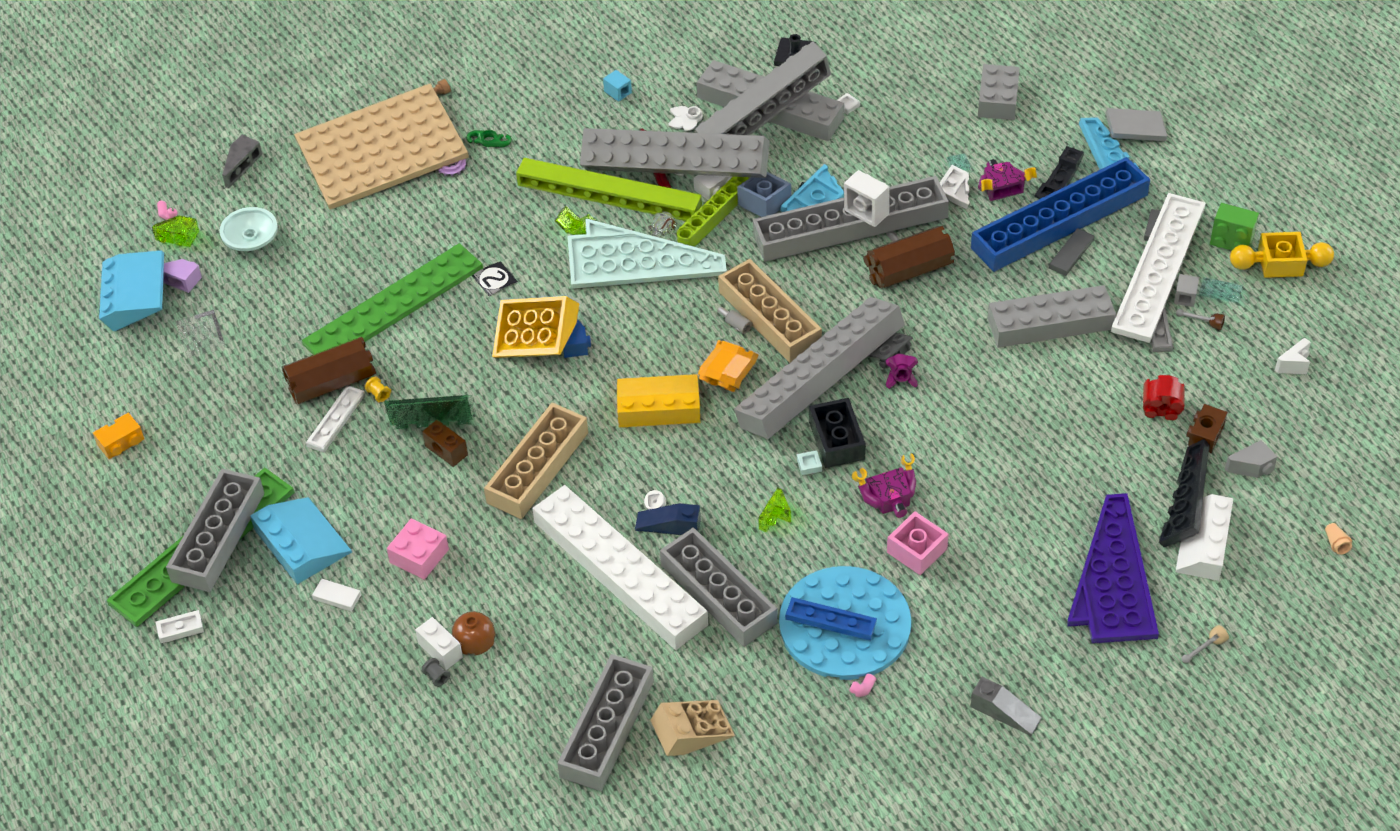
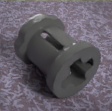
M431 658L424 663L421 671L433 680L434 686L440 687L449 680L451 674L439 665L440 663L437 658Z

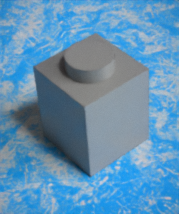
M1179 274L1174 304L1194 307L1199 277Z

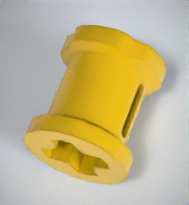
M378 377L370 378L365 384V390L368 393H372L377 402H383L390 397L391 389L388 386H384Z

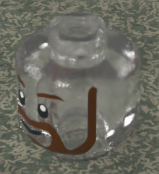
M668 212L657 213L648 225L651 236L666 240L671 237L677 227L675 218Z

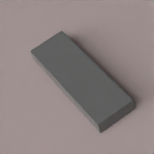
M1077 228L1050 262L1049 269L1067 276L1094 241V235Z

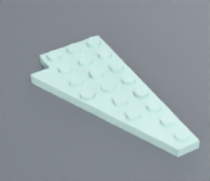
M585 219L587 234L568 236L572 289L713 277L727 272L724 254L590 219Z

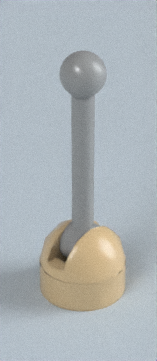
M1221 625L1215 626L1209 633V640L1190 654L1183 655L1182 662L1189 663L1193 656L1211 643L1220 645L1229 639L1227 631Z

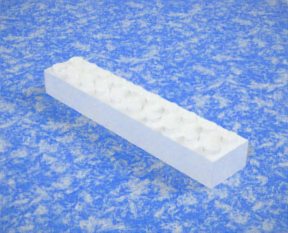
M566 485L532 508L534 523L675 650L679 649L708 626V611Z

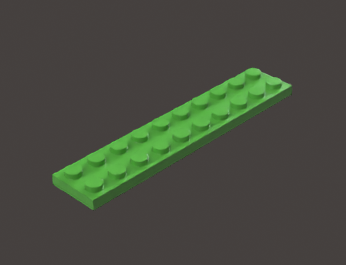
M459 243L302 340V344L312 354H316L361 336L364 342L483 269V264Z
M265 467L255 475V477L261 479L264 495L255 512L268 505L285 502L295 493L293 487ZM251 519L240 539L254 528ZM183 536L106 600L111 608L135 627H138L185 587L184 585L172 583L166 569Z

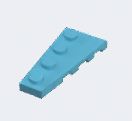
M1098 117L1080 118L1079 126L1100 170L1125 157L1130 159L1128 153L1123 152L1119 148L1120 144L1118 141L1109 136V130Z

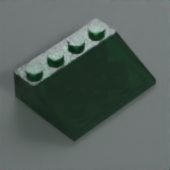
M473 395L384 401L390 425H396V429L409 428L408 424H416L417 428L428 427L429 423H433L435 420H439L445 426H449V421H457V425L470 424V420H474Z

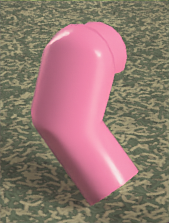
M165 201L157 203L160 218L168 221H173L177 218L178 212L175 208L173 211L172 208L167 210Z
M866 674L861 684L856 681L853 682L849 691L856 694V697L867 696L876 681V677L872 674Z

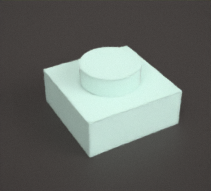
M817 450L797 454L801 475L822 472V465Z

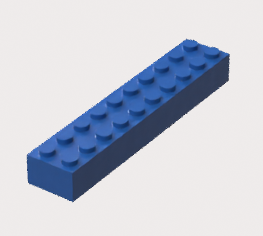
M1125 157L972 232L971 249L995 272L1075 232L1077 228L1081 229L1148 196L1150 178L1131 160Z

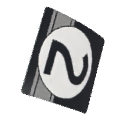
M501 261L491 264L472 275L489 297L509 285L518 283Z

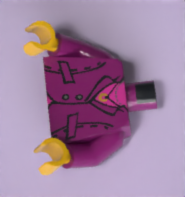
M995 159L989 160L986 164L987 167L984 168V174L980 176L978 189L982 192L987 191L990 201L1024 193L1025 181L1037 178L1036 168H1027L1023 172L1014 167L1010 162L998 164Z
M910 454V463L904 460V455L901 457V464L905 466L906 470L901 467L866 478L867 471L864 468L860 469L861 478L854 471L852 479L859 482L858 488L864 502L875 509H879L882 514L893 511L897 518L904 517L908 512L906 507L910 506V498L914 496L916 488L915 471L911 466L915 461L913 454Z

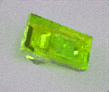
M777 487L758 517L759 530L767 532L770 526L773 527L777 518L791 523V509L782 489Z

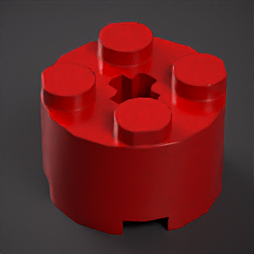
M1158 375V379L1152 381L1147 379L1143 384V409L1145 416L1148 418L1163 416L1166 420H1176L1178 415L1184 411L1185 385L1178 382L1177 377Z

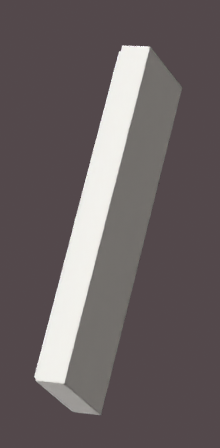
M347 385L309 437L306 446L325 453L364 398L365 391Z

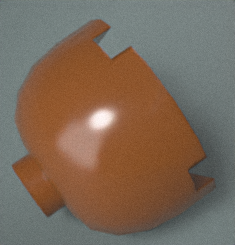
M466 612L457 618L453 624L452 636L460 643L462 654L480 655L487 652L495 642V627L490 618L481 612Z

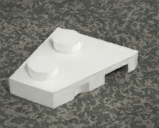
M951 165L940 181V185L949 201L963 208H968L969 173Z

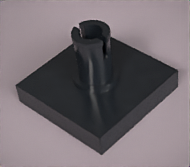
M792 34L790 38L781 37L774 59V66L782 65L790 56H794L802 47L814 41L800 40L801 37L798 34Z

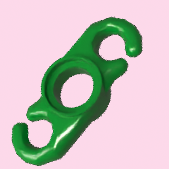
M474 130L469 132L466 137L469 143L473 142L471 137H478L474 140V143H481L485 147H506L512 141L511 136L508 134L505 135L507 140L501 141L500 139L504 138V135L497 134L493 130ZM487 137H493L492 140H484Z

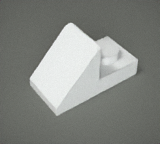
M1303 338L1277 359L1275 371L1277 373L1307 374L1310 361L1306 358L1310 353L1309 347L1311 342Z

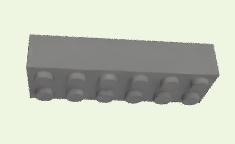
M1102 285L989 303L987 319L997 348L1111 330L1116 313L1106 287Z
M221 469L166 566L172 583L211 592L249 523L250 515L254 514L264 495L259 477Z
M690 529L660 550L661 566L743 647L777 624V608L696 529Z
M613 654L610 655L557 763L559 778L602 792L654 683L653 667Z

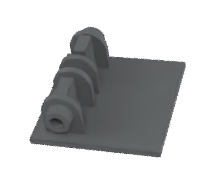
M895 333L868 356L880 359L879 365L881 368H889L886 360L894 355L905 354L912 346L910 341L913 337Z

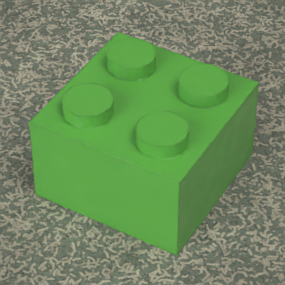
M1221 202L1214 219L1210 245L1231 251L1238 245L1251 247L1259 213Z

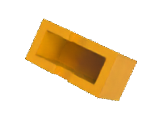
M129 412L114 420L115 424L111 426L105 425L92 432L96 444L108 459L120 455L123 451L138 445L144 440L141 427Z

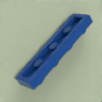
M794 597L791 598L785 614V620L871 641L877 623V618Z

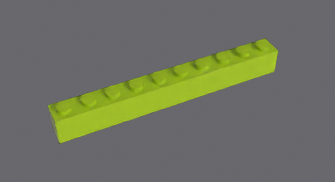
M523 158L516 172L518 186L687 221L702 207V195L529 158Z

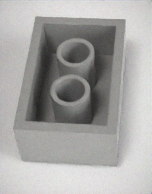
M983 64L978 117L1015 120L1020 67Z

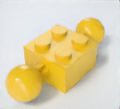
M1301 232L1261 233L1258 251L1254 252L1247 245H1238L1230 254L1231 264L1240 270L1250 268L1254 262H1261L1264 278L1304 276L1307 261L1310 260L1317 267H1326L1334 259L1333 248L1324 242L1316 243L1310 250H1305Z

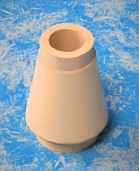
M1336 523L1327 525L1325 531L1332 550L1340 555L1349 552L1352 548V539Z

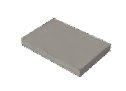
M1107 108L1106 110L1112 138L1166 141L1167 139L1161 111Z

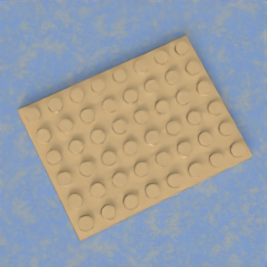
M431 83L294 134L329 210L440 169L443 166L469 158L468 151Z

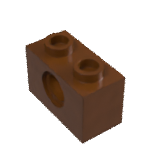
M1204 404L1201 411H1196L1193 422H1195L1194 426L1190 425L1186 434V437H1189L1188 446L1205 439L1209 443V453L1212 454L1225 426L1228 412Z
M435 420L422 431L425 447L452 467L468 456L466 440L439 420Z

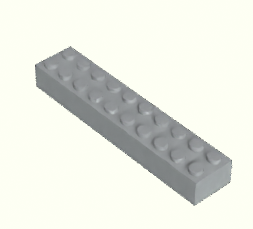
M584 128L580 166L589 170L766 178L770 140L765 136Z
M937 176L889 187V215L876 227L844 211V198L752 219L753 234L762 258L766 262L948 218L949 201Z
M873 297L866 299L863 304L838 322L830 331L811 344L808 349L799 354L797 358L734 408L740 428L767 439L773 436L905 325L899 305Z

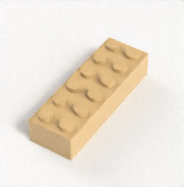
M751 259L718 276L719 293L742 316L750 320L752 326L789 363L822 337V328Z
M551 403L484 487L486 503L519 519H523L587 436V417Z

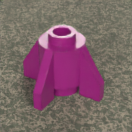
M897 354L886 360V364L891 369L886 381L887 388L890 389L897 383L896 380L899 382L908 380L913 387L916 388L918 386L917 380L912 374V368L918 364L916 357Z

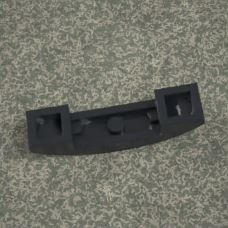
M1066 146L1059 157L1058 165L1046 183L1043 182L1035 193V198L1041 199L1068 186L1080 165L1084 152Z

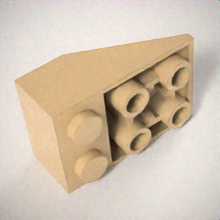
M718 700L661 703L650 720L666 756L685 755L735 736Z

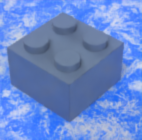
M767 172L766 178L751 177L737 187L738 205L761 217L777 213L781 210V205L791 197V183Z

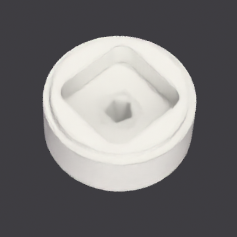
M653 490L645 496L644 504L648 509L666 506V497L660 491Z

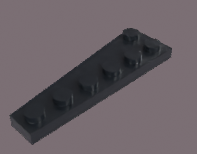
M1205 439L1188 446L1186 449L1181 472L1177 479L1179 487L1172 496L1175 499L1174 504L1168 509L1170 517L1164 523L1159 543L1164 548L1199 533L1209 453V443Z

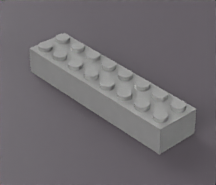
M814 42L805 45L794 56H790L782 65L775 67L767 76L760 78L751 88L744 90L739 97L731 100L721 110L716 111L708 120L701 122L695 129L696 133L751 135L831 75L827 55Z
M713 60L697 81V98L725 107L731 100L739 97L744 90L751 88L764 76ZM809 91L768 122L829 141L844 119V103Z

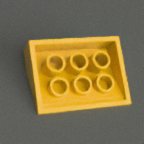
M567 296L501 300L492 357L561 355L577 323L579 303Z
M698 374L617 379L619 428L701 423Z

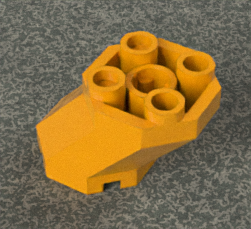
M718 340L716 347L699 369V379L706 381L708 384L718 385L726 390L735 392L756 363L758 354L751 350L747 352L741 346Z

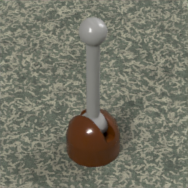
M1182 309L1176 311L1178 317L1187 316L1209 321L1210 326L1217 330H1222L1225 321L1224 314L1215 313L1211 317H1205L1184 312Z

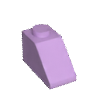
M180 259L164 263L163 283L189 293L202 278L199 265L195 262Z

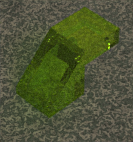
M565 206L559 212L555 222L568 234L583 235L587 234L585 219L596 220L590 214L579 218Z

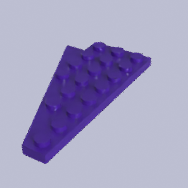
M1128 493L1108 494L1105 497L1067 621V627L1088 625L1092 644L1158 639L1159 637Z

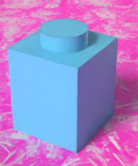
M618 70L603 78L604 92L618 102L632 93L631 80Z

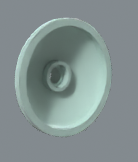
M247 207L232 212L223 220L220 226V236L223 243L231 249L253 251L264 247L273 240L277 233L278 225L276 218L268 210L258 207Z

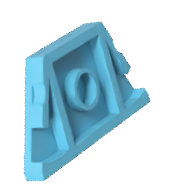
M824 164L781 205L780 211L786 212L844 198V191L837 184L835 177L831 176L828 172V166Z

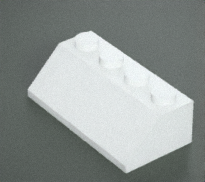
M1213 494L1203 497L1199 533L1181 540L1175 572L1219 581L1233 498Z

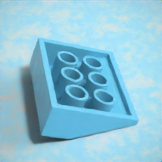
M162 250L118 254L102 262L99 319L112 331H117L162 310L164 252Z
M309 497L271 504L250 515L255 532L296 584L301 583L352 553V550Z

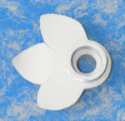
M696 106L671 108L670 112L675 118L668 125L674 129L683 128L684 131H691L696 128L697 122L702 120L703 113Z

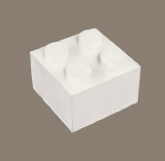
M858 170L844 182V211L876 227L889 215V186Z

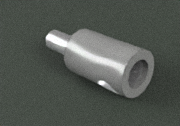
M723 307L718 308L717 312L725 317V322L741 333L746 334L751 329L752 322L735 310L728 311Z

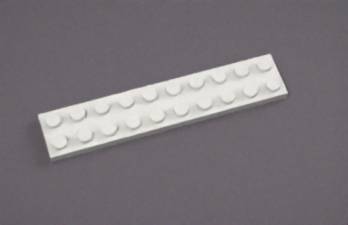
M1168 193L1116 315L1111 332L1144 342H1151L1205 209V202Z

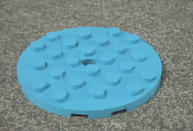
M838 566L813 572L802 578L790 589L780 609L779 628L785 648L800 665L824 677L831 676L839 677L840 680L859 679V677L866 676V674L875 675L888 668L901 656L909 641L911 614L904 596L888 579L867 569ZM794 597L877 618L871 641L785 620V614L791 598Z

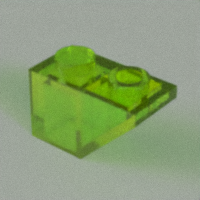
M180 215L152 226L155 240L161 243L176 244L177 246L191 247L199 233V227L195 218Z

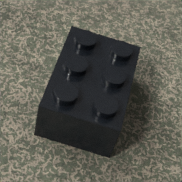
M849 398L809 406V424L825 468L865 460L866 443Z

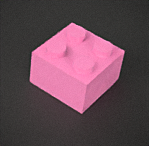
M914 511L888 536L887 553L921 575L947 550L949 534Z
M411 518L386 549L391 564L425 580L448 552L449 547L445 534Z

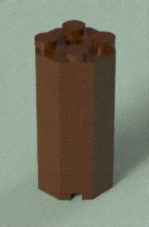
M936 226L868 250L867 255L863 259L865 265L869 268V279L872 285L885 288L953 264L954 259H951V257L955 255V250L949 234L942 232V230H945L944 227Z
M361 336L281 366L285 381L289 385L288 389L295 403H303L375 375V368L370 363L373 361L370 350H365L366 344L363 337Z

